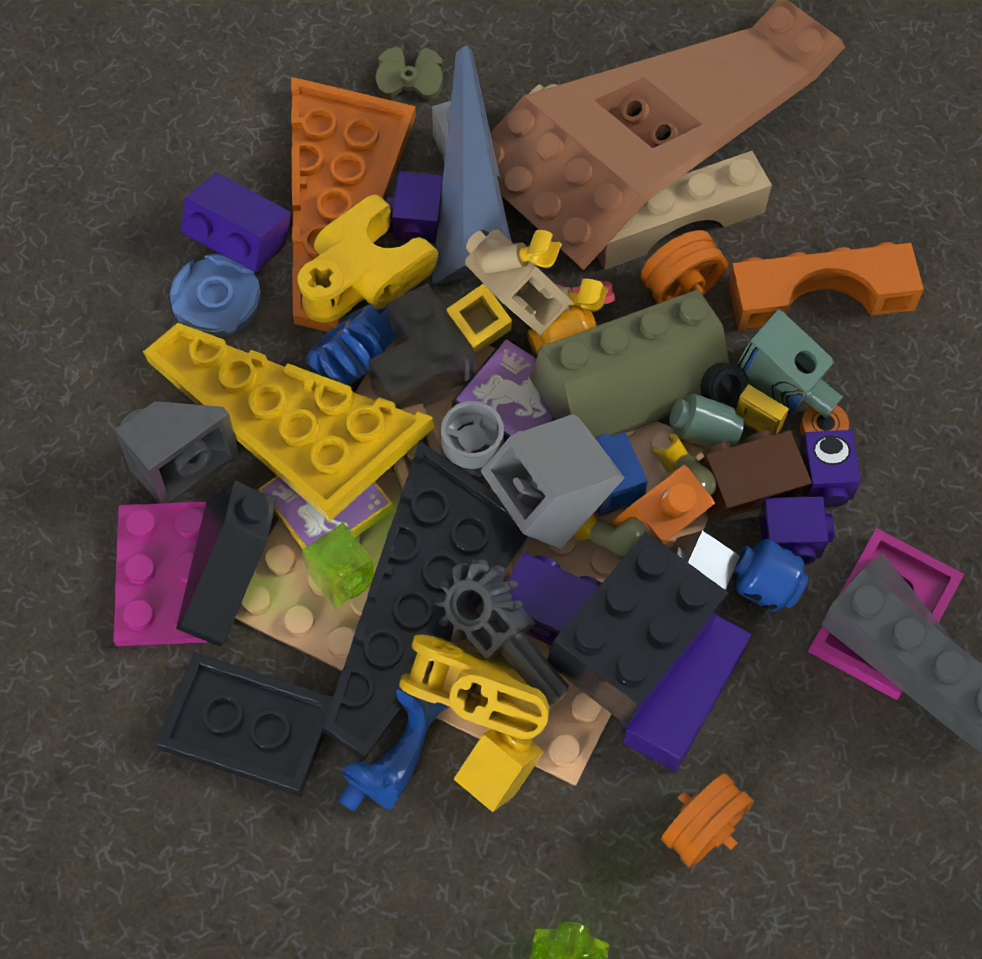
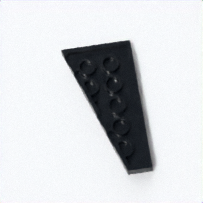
M420 440L323 726L324 733L363 761L404 708L398 700L396 689H401L399 687L401 676L405 673H411L417 654L411 646L414 636L429 635L451 643L453 642L451 638L454 625L442 626L438 624L442 616L446 615L445 607H439L434 602L438 597L447 595L439 582L443 578L453 577L452 568L456 565L466 563L470 566L474 560H486L489 568L501 565L507 569L530 538L522 533L496 493ZM478 592L475 593L473 598L475 609L483 601L482 596ZM433 661L431 662V665H430L428 674H429L430 671L432 670V667H433V664H434Z

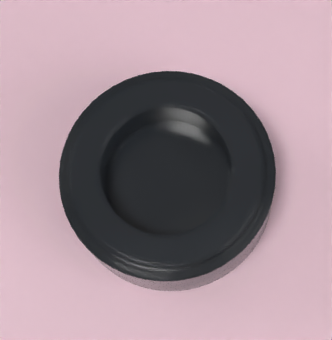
M723 362L716 363L709 367L702 377L700 384L701 396L735 409L737 408L740 395L748 386V380L745 372L740 367Z

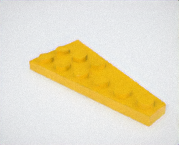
M181 323L175 324L143 351L147 361L196 405L224 407L230 415L235 439L329 522L412 449L419 440H422L435 428L433 417L418 411L415 415L396 408L394 402L380 397L377 400H373L353 392L351 386L288 363L286 366L268 361L266 355L253 350L247 353L228 346L224 339Z

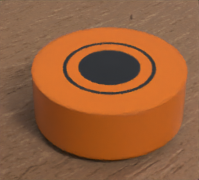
M838 405L827 418H824L809 406L805 410L800 423L802 437H804L805 432L849 429L848 417L845 411Z

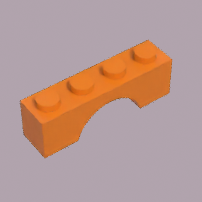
M884 242L873 247L860 249L840 247L829 252L816 254L796 252L785 257L764 260L757 257L747 258L741 262L732 263L727 284L737 331L761 329L778 309L786 314L787 309L794 300L805 293L815 290L827 289L843 292L861 303L871 316L915 311L924 290L912 244H894L891 242Z

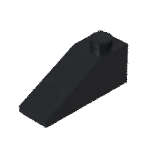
M234 480L206 502L176 626L177 630L219 647L225 643L267 543L276 503L275 498Z

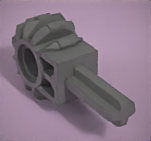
M474 560L470 566L466 563L456 565L452 568L453 577L443 578L439 582L447 595L438 597L434 602L439 607H445L446 615L442 616L438 624L442 626L453 624L451 639L462 641L467 638L469 645L476 647L486 660L503 655L530 687L539 689L546 696L549 706L556 704L566 695L569 685L525 635L536 623L521 607L524 603L511 597V592L517 588L519 583L515 580L503 582L506 568L501 565L489 568L486 560ZM476 592L482 596L484 601L482 614H479L473 605V598Z

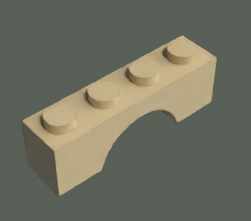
M753 151L686 173L648 200L597 257L605 270L645 256L660 239L684 225L702 220H713L726 227L765 213L772 184Z

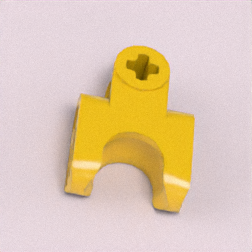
M375 194L370 195L328 224L317 236L314 249L319 256L306 263L300 269L297 276L298 287L303 295V310L312 320L327 323L341 318L363 299L377 310L384 309L432 274L438 261L439 253L437 249L427 240L420 237L413 238L408 243L395 248H382L375 245L374 242L384 235L390 227L391 211L390 205L384 199Z
M429 635L414 636L411 646L417 654L411 673H405L401 676L399 687L403 691L434 704L439 702L450 706L458 716L467 721L519 739H531L544 729L549 719V710L552 706H549L546 696L539 689L530 687L504 656L501 655L486 660L480 652L474 653L465 650L444 639ZM433 661L434 664H433V667H432V670H431V673H430V676H429V675H428V671H429L431 662Z

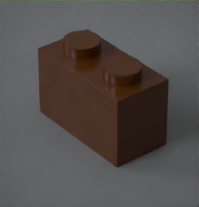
M763 430L747 437L744 440V444L731 447L730 443L726 441L710 446L702 452L704 457L700 462L712 472L717 484L716 491L711 495L715 504L706 510L710 522L763 506L765 498L795 497L812 483L791 430L773 435L771 430Z

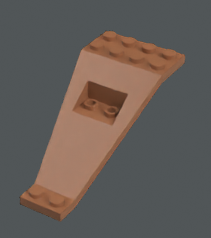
M777 0L751 28L524 95L490 132L500 174L498 184L501 196L538 230L551 232L553 235L551 241L561 242L560 249L584 270L648 200L813 82L845 46L839 37L788 0ZM642 108L637 116L632 117L637 109ZM671 132L669 138L660 141L665 133Z

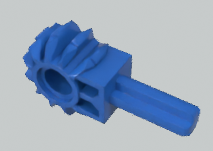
M416 286L384 309L377 310L369 304L347 314L334 328L311 347L305 360L311 369L310 372L348 386L357 379H360L381 359L385 349L397 337L390 329V326L416 299Z

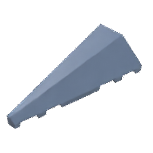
M464 46L458 50L455 58L436 238V249L439 254L432 276L434 286L476 276L465 265V260L470 255L466 249V244L475 232L486 230L490 233L492 230L498 229L511 241L498 179H500L499 169L473 51L469 46Z

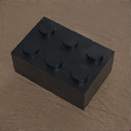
M645 532L554 639L547 661L560 675L628 726L713 621L729 592L652 535Z

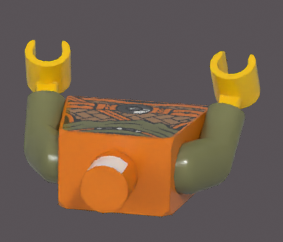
M670 434L668 438L672 444L661 450L654 446L653 451L667 472L673 473L629 506L610 523L604 520L597 522L593 513L574 534L573 538L576 541L590 538L595 544L621 557H624L645 532L664 544L715 504L711 495L716 491V480L706 466L694 456L688 454L678 436Z

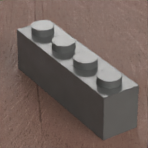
M882 553L863 568L831 604L821 625L982 754V664L953 641Z

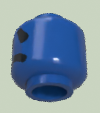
M768 539L759 541L752 548L745 545L738 553L740 557L733 571L737 574L735 579L736 592L771 612H776L784 606L787 608L793 607L802 596L808 582V575L804 573L803 559Z

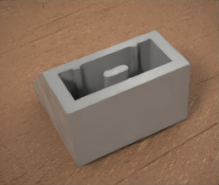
M574 414L511 435L481 470V473L522 533L559 549L566 545L625 478L585 424Z

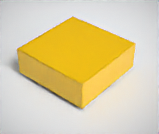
M748 384L739 397L735 412L743 417L746 426L756 432L771 430L772 434L776 435L783 427L789 408Z

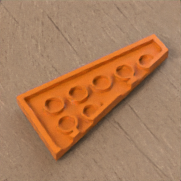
M291 77L293 319L296 325L329 332L345 315L333 322L327 323L316 322L309 318L303 310V295L298 287V273L306 263L319 256L314 249V243L319 233L328 224L370 195H378L386 201L416 118V106Z

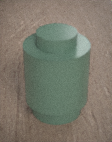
M689 393L683 399H678L672 407L669 418L670 425L673 426V433L678 438L705 448L726 441L730 443L731 447L736 446L744 426L743 417L737 414L733 407L694 393Z

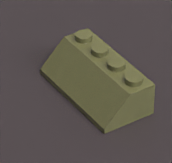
M697 289L541 346L529 378L555 420L574 414L581 419L594 437L603 434H609L612 437L670 416L675 402L678 399H683L689 393L701 396L700 384L707 369L716 363L723 362L729 364L723 325L700 290Z

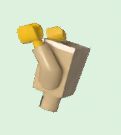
M498 229L492 230L490 233L486 230L475 232L466 244V249L470 255L466 258L465 265L504 305L539 335L564 310H571L573 305L589 311H598L602 308L607 288L603 287L600 281L582 279L579 292L573 293L570 287L559 288L537 267L549 268L557 258L562 243L551 242L553 236L551 232L536 230L529 247H526L524 243L513 244Z

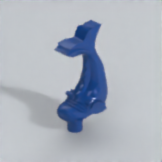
M396 689L398 700L408 713V722L405 730L394 746L379 760L371 764H366L359 760L357 764L349 763L344 767L341 773L349 784L337 801L355 812L366 796L386 809H393L394 803L398 801L415 770L429 725L440 713L450 706L439 702L434 704L412 696L402 689Z

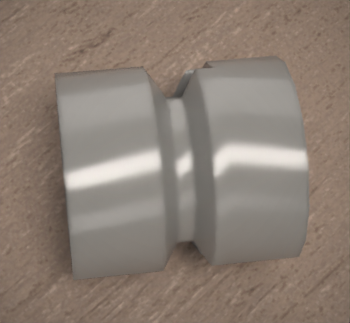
M478 401L459 403L451 408L442 420L441 452L444 458L481 484L488 483L481 470L503 445L504 424L500 414L492 406Z

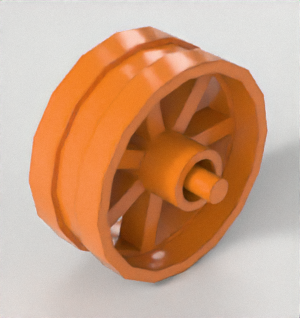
M696 230L678 236L659 248L645 263L641 270L640 279L646 288L652 292V297L657 304L697 289L700 290L702 295H705L722 279L727 271L728 261L720 249L716 248L717 245L707 231Z
M726 773L721 774L700 793H696L692 797L687 792H682L678 797L684 804L680 809L681 813L662 835L661 841L669 849H674L681 856L680 860L688 868H692L700 862L714 847L719 848L725 844L732 850L738 844L731 835L735 832L734 827L753 805L754 800L746 792H741L734 785L735 781Z

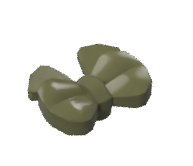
M398 46L386 49L378 57L379 66L376 71V87L381 97L387 100L393 99L403 90L408 92L414 90L425 101L430 102L438 98L443 87L441 70L443 60L436 51L428 48L421 49L415 67L405 66L402 49Z

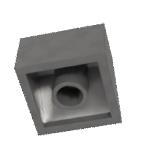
M154 401L144 409H137L129 413L123 419L121 425L114 429L130 471L157 503L174 502L239 455L230 415L224 407Z

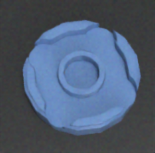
M222 254L206 255L204 260H199L196 263L192 260L184 265L173 278L169 293L174 316L181 324L218 338L233 335L247 327L257 315L262 299L259 282L254 272Z

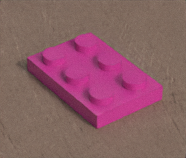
M206 502L118 505L113 639L116 646L207 642L176 629Z
M876 528L840 594L863 568L883 553L939 622L964 574ZM823 626L820 628L808 651L809 653L895 700L899 698L903 690Z

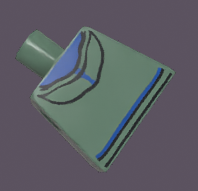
M780 309L774 313L750 340L736 365L745 372L749 385L789 408L787 416H793L800 406L806 402L824 418H827L844 397L823 380L834 363L832 357Z

